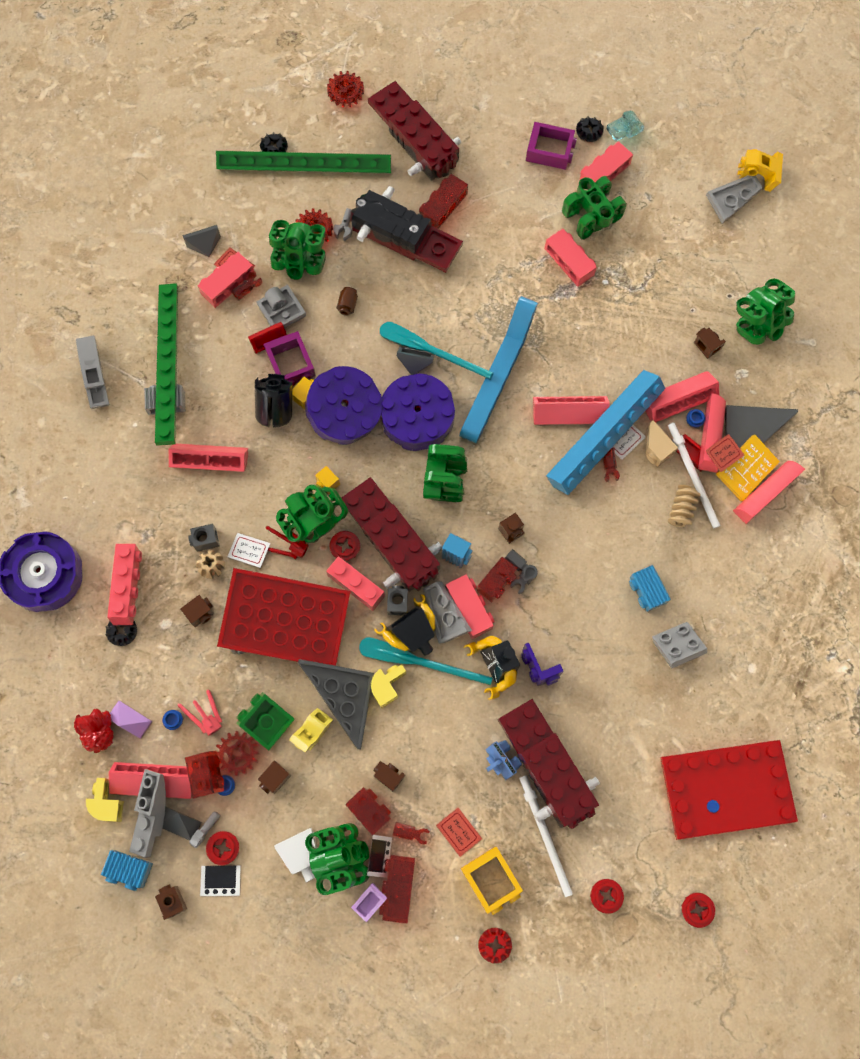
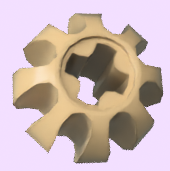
M208 550L206 555L203 552L199 555L201 560H196V567L199 568L198 573L201 576L206 575L207 579H213L215 574L218 577L222 574L220 569L225 568V562L221 561L223 556L220 553L215 554L214 550Z

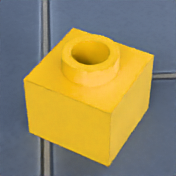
M327 466L315 475L317 480L315 484L322 488L332 487L336 489L340 486L339 478Z

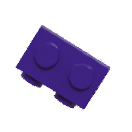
M529 642L524 644L521 658L524 664H528L530 668L528 673L533 683L536 682L537 686L545 683L547 686L557 683L563 673L561 664L541 671Z

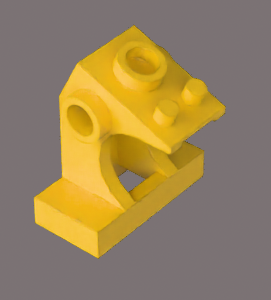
M757 149L747 150L745 157L742 156L738 164L740 170H738L737 175H740V179L747 175H762L765 178L764 190L770 192L781 183L783 154L777 151L773 156H770Z

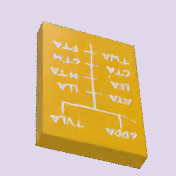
M752 435L740 447L744 454L743 457L724 471L720 472L719 470L716 473L718 478L740 501H744L780 462L756 435Z

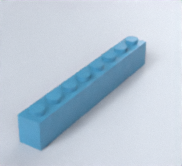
M643 370L546 475L555 489L569 495L666 389L660 376Z

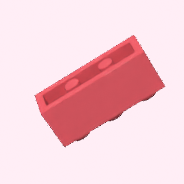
M618 141L614 145H610L603 155H598L590 166H585L581 170L580 180L586 177L596 182L602 176H607L612 181L631 164L633 154Z
M561 229L546 239L544 249L577 287L595 275L596 263L585 254L584 249L580 245L576 244L570 233Z
M239 252L231 255L223 265L215 268L211 275L200 281L197 286L201 295L216 308L255 275L253 265Z
M339 556L326 571L330 579L343 589L351 591L350 594L372 611L385 597L382 589Z
M466 574L445 585V588L472 629L471 632H468L471 639L493 629L494 618L490 612H486L484 608L486 605L481 595H477L475 591L477 587L472 578L469 579Z

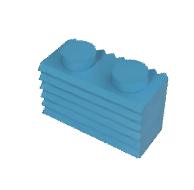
M450 533L442 547V560L445 559L449 563L452 562L453 565L455 564L462 568L464 564L467 565L472 557L471 543Z
M653 565L630 576V587L633 591H637L639 596L638 602L641 608H645L647 612L671 600Z
M110 850L101 875L105 876V881L117 884L119 881L125 883V888L137 891V888H144L153 863L116 850Z

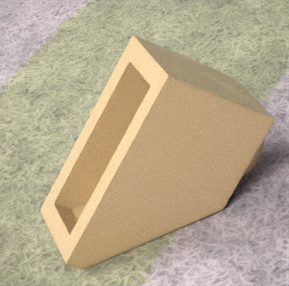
M652 420L647 428L645 454L649 462L658 467L674 455L678 447Z

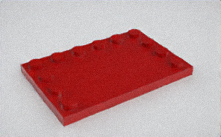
M233 568L217 647L296 662L302 659L336 666L351 591Z
M780 740L660 757L676 840L798 822ZM710 800H715L719 804V810L715 813L707 809V803Z

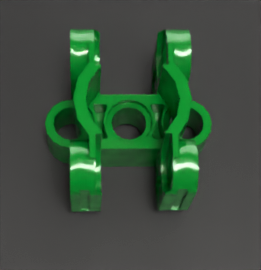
M602 176L596 182L590 178H582L579 181L577 192L569 194L564 199L562 213L565 218L573 217L576 214L579 215L583 208L587 212L578 221L576 229L581 240L588 238L593 232L609 227L611 224L619 221L624 215L627 203L622 196H618L612 201H609L606 197L609 195L612 186L607 176Z
M285 220L275 221L269 233V244L273 247L270 257L271 268L274 270H284L286 268L287 275L294 280L301 279L304 270L310 275L320 274L326 260L325 251L322 249L325 240L324 226L319 224L309 226L301 222L289 225Z
M773 278L766 281L765 286L755 288L746 297L738 299L736 310L742 316L736 324L738 334L755 345L762 344L766 336L772 341L778 340L782 336L785 326H789L794 322V311L788 306L795 302V291L781 280ZM771 286H777L778 288H777V289H770L769 287H771ZM744 304L749 305L748 308H741L740 306ZM743 324H748V325H749V327H747V328H742V327H740V326L743 325Z
M440 444L429 445L424 477V499L446 502L463 501V495H465L463 479L459 476L468 472L464 448Z
M309 485L305 488L304 492H296L287 497L285 503L288 508L277 512L276 521L289 541L300 542L304 540L307 543H315L347 516L348 508L334 488ZM337 506H340L342 512L337 517L334 510ZM285 514H288V516H287V520H288V521H284V519H285ZM294 529L299 534V537L296 539L292 535ZM314 532V537L311 540L308 539V536Z
M353 823L326 828L311 833L306 837L305 846L309 851L310 867L317 880L316 888L322 895L333 894L363 884L370 877L367 876L368 867L363 865L364 861L369 858V848L366 842L356 840L359 832L357 826ZM350 830L351 834L349 836H345L344 832ZM314 836L318 837L320 840V846L318 848H315L312 845V839ZM327 836H334V839L326 840ZM362 872L363 876L356 877L355 873ZM345 877V882L338 883L337 879ZM324 879H328L331 882V889L329 891L323 887Z

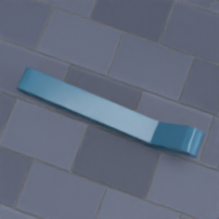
M520 296L506 336L489 371L493 372V376L491 379L485 378L463 424L459 437L476 444L479 441L524 345L538 306L537 302Z

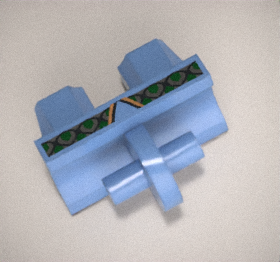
M506 740L499 743L496 741L485 749L489 754V757L486 759L490 764L486 770L489 772L493 769L497 776L502 774L505 780L517 773L516 770L522 763L516 756L510 760L505 753L511 748Z

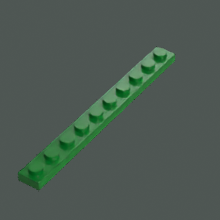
M216 151V169L391 173V154Z
M177 283L159 285L155 410L156 446L176 444Z

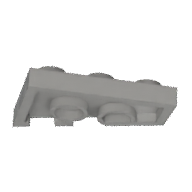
M746 176L708 191L706 196L723 224L761 191L762 186L756 176Z
M435 582L423 588L427 604L435 615V632L439 644L446 643L472 631L442 582Z

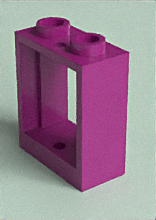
M534 121L526 161L566 170L567 164L572 162L573 153L570 152L571 148L575 149L577 138H574L575 130ZM539 136L568 142L565 155L536 149Z
M298 331L264 344L275 374L280 375L281 373L274 356L299 346L307 367L284 375L285 379L290 383L292 380V387L299 383L303 377L310 380L316 376Z

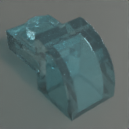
M626 111L621 118L609 123L606 129L616 142L626 136L631 138L642 132L644 125L634 111Z

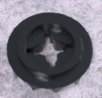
M587 116L586 118H581L577 123V135L584 141L593 142L600 139L603 135L604 126L601 124V120L598 121L596 117L590 118ZM588 125H590L591 128H593L592 133L589 130V128H587Z
M273 132L270 135L266 133V136L261 138L260 149L262 152L287 151L288 143L286 137H283L281 133L275 134ZM271 141L276 143L277 149L271 145Z
M109 621L106 626L105 635L110 643L116 646H126L135 639L137 635L135 621H133V625H117L120 627L125 626L123 630L127 634L126 636L121 633L117 635L116 625Z

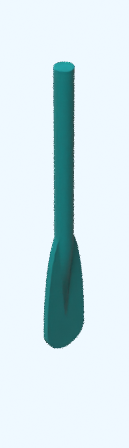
M385 322L380 327L381 336L389 341L408 348L427 351L488 379H491L493 376V372L428 344L424 339L393 322Z
M364 638L359 645L361 654L369 658L399 664H416L491 685L493 680L489 676L417 657L409 651L394 648L389 643L375 638Z

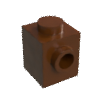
M200 595L180 608L194 627L201 623H207L212 618L211 615L214 614L211 610L213 607L212 603L207 597L203 599Z

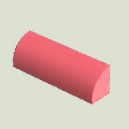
M708 371L666 387L645 412L651 421L654 420L655 423L707 402L712 393L719 395V382Z
M713 393L706 403L698 469L717 473V466L705 450L722 439L726 401L721 396Z
M607 396L533 397L534 425L594 424L610 407V402Z
M176 443L169 448V467L244 472L247 467L248 448Z
M786 461L741 502L733 512L747 524L793 482L805 468L794 461Z
M114 762L109 771V794L138 796L144 770L147 769L163 774L167 798L191 799L195 767Z

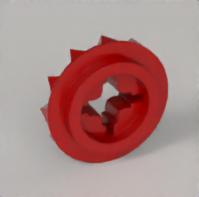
M340 531L331 538L330 551L333 557L337 558L339 556L343 560L349 561L355 558L360 551V541L354 533ZM348 539V546L351 548H346L342 553V547L338 544H344Z
M227 831L213 834L206 845L207 856L211 862L217 865H227L233 862L239 853V842L236 836ZM225 842L226 847L231 849V851H224L221 855L220 849L215 847V845H222Z
M602 879L592 886L590 897L593 906L598 911L611 914L621 908L624 901V893L616 881ZM610 890V896L615 901L606 900L603 903L604 897L599 891L607 892Z
M692 893L685 897L681 906L682 915L686 922L697 928L708 926L715 917L713 901L703 893ZM696 903L699 907H706L700 912V917L697 913H690V911L695 909Z
M490 928L480 936L478 948L481 956L486 961L493 964L502 963L511 953L512 942L504 930ZM497 936L498 944L504 946V948H498L495 955H493V948L486 945V943H493Z

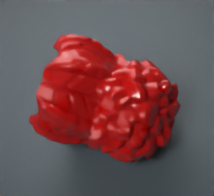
M96 708L93 709L90 715L81 717L79 714L76 715L74 728L76 733L80 735L82 745L87 751L99 753L101 750H107L113 744L114 735L113 730L110 728L112 719L109 711L101 713Z

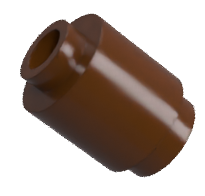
M344 287L340 292L336 306L340 314L348 316L354 313L358 298L356 289Z

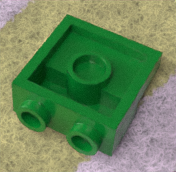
M262 692L260 695L257 693L250 700L252 705L247 711L243 709L238 714L236 724L269 751L295 719Z

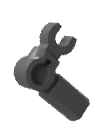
M512 549L504 559L516 570H521L522 573L519 575V579L512 581L510 587L512 588L515 584H519L521 589L518 591V594H522L526 583L530 584L537 577L538 571L535 566L527 565V561Z

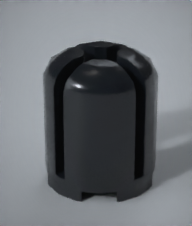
M268 374V378L260 380L259 377L256 378L255 418L257 422L263 426L270 427V420L272 419L273 428L287 425L292 418V380L290 383L285 379L284 375Z

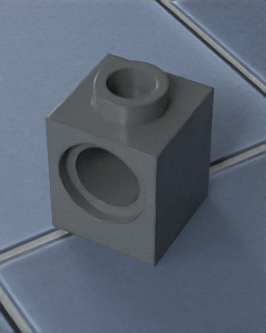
M214 524L190 528L191 535H188L189 543L197 552L220 547ZM207 535L205 541H199L200 536Z
M392 586V588H388L387 614L404 616L407 613L408 589H404L403 586ZM396 596L403 598V602L400 604H394L392 600Z

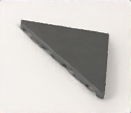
M726 405L725 436L729 434L739 448L752 435H756L762 443H765L798 413V409Z
M299 659L298 664L352 743L357 749L361 750L374 673Z

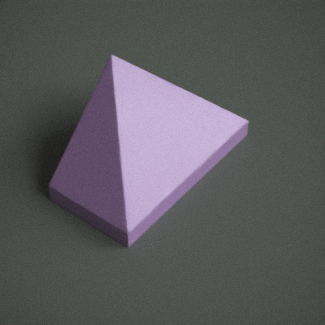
M118 701L110 712L112 722L140 739L152 723L151 720L121 701Z
M372 883L351 908L367 922L385 902L387 897Z

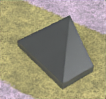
M217 225L182 235L187 248L210 257L221 238Z
M402 346L399 347L396 355L411 375L418 373L433 363L435 357L434 354L427 351Z
M165 806L162 829L191 840L194 833L199 830L202 822Z

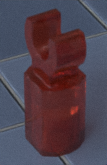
M255 271L249 274L247 280H243L231 290L238 301L251 292L253 287H258L263 283L261 278L253 280L256 277Z
M611 448L603 457L604 470L607 471L604 477L606 482L610 480L609 475H614L616 481L620 477L619 472L616 470L614 448Z
M396 822L393 836L411 841L414 838L420 844H427V841L420 839V835L423 832L429 833L430 831L425 828L415 830V826Z

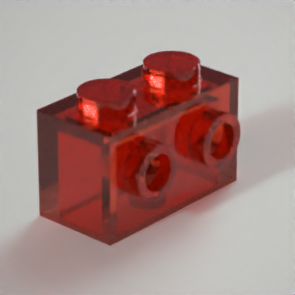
M502 556L479 583L477 591L491 603L495 598L499 599L505 592L503 588L507 584L511 585L516 579L517 567Z
M216 751L185 757L193 799L224 792V779L221 776L220 759Z
M363 787L345 805L373 836L391 820L389 817L391 811L384 804L380 806L375 801L378 797L370 788L366 791Z

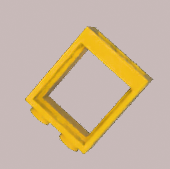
M497 846L460 868L487 914L491 912L494 915L503 909L502 904L507 901L511 904L521 897L520 893L523 890ZM496 857L515 889L488 905L470 873Z

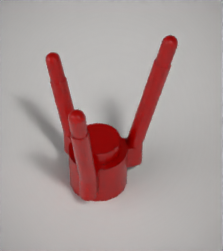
M266 526L268 531L291 544L289 547L291 552L270 547L267 551L289 556L295 560L297 557L303 558L309 547L304 540L300 542L289 541L285 535ZM292 532L293 537L295 539L298 538V536L294 532Z

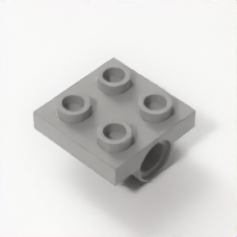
M288 285L281 289L273 287L265 293L264 298L256 301L270 326L282 322L285 328L306 317V312Z
M688 622L652 636L653 643L671 668L707 654V647Z

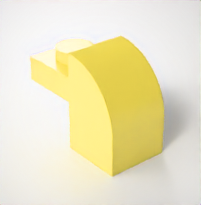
M397 665L392 666L387 670L388 674L386 675L379 669L373 676L371 689L381 709L398 698L391 684L406 675L403 665L399 667Z
M317 708L308 716L302 727L291 736L290 741L304 752L311 750L327 731L333 719Z
M97 778L92 788V793L95 795L94 799H86L88 812L94 818L101 821L122 822L124 801L108 800L109 779Z

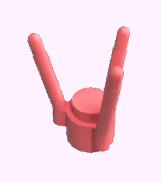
M207 690L206 693L215 717L212 715L207 717L196 700L193 701V704L203 718L201 722L182 704L179 703L178 707L204 734L207 733L210 736L222 728L220 724L222 719L218 714L210 690Z

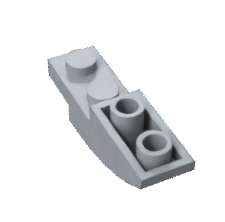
M95 336L77 338L76 345L90 408L110 406Z
M147 769L144 770L134 811L139 812L129 852L145 858L151 857L155 837L161 836L166 806L163 774Z

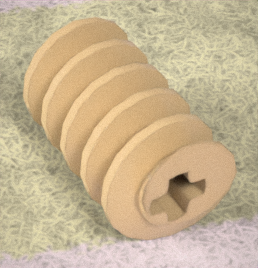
M678 485L679 490L676 491L677 497L674 498L675 504L672 505L673 511L670 512L669 516L671 518L668 519V523L676 527H685L693 523L688 518H694L695 515L690 511H696L697 508L692 504L699 503L694 497H700L701 494L690 486Z

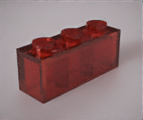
M451 173L448 178L442 180L437 191L434 190L431 193L429 200L421 205L419 214L423 215L424 218L431 219L432 226L439 229L467 196L468 184Z
M390 855V859H386L384 871L388 872V878L383 880L382 893H385L387 899L379 909V915H383V921L408 923L415 858Z

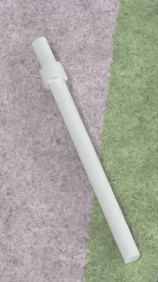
M671 423L668 425V428L673 437L672 441L678 447L696 491L701 494L700 500L713 529L720 526V523L684 445L685 440L682 435L680 436L675 423Z
M527 775L519 779L525 792L523 794L525 800L529 802L534 815L540 810L536 800L538 797L535 790H532ZM543 819L539 822L536 821L565 897H568L573 893L546 823Z

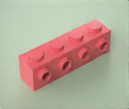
M116 544L107 616L113 625H133L134 617L136 616L137 582L140 579L139 563L142 560V552L139 551L136 544Z

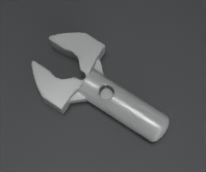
M350 208L346 209L342 223L334 225L333 230L337 239L339 233L343 230L345 232L343 236L344 241L351 237L352 228L348 227L352 211Z
M213 812L201 829L194 833L189 841L193 847L197 848L204 841L205 835L220 817L217 812Z

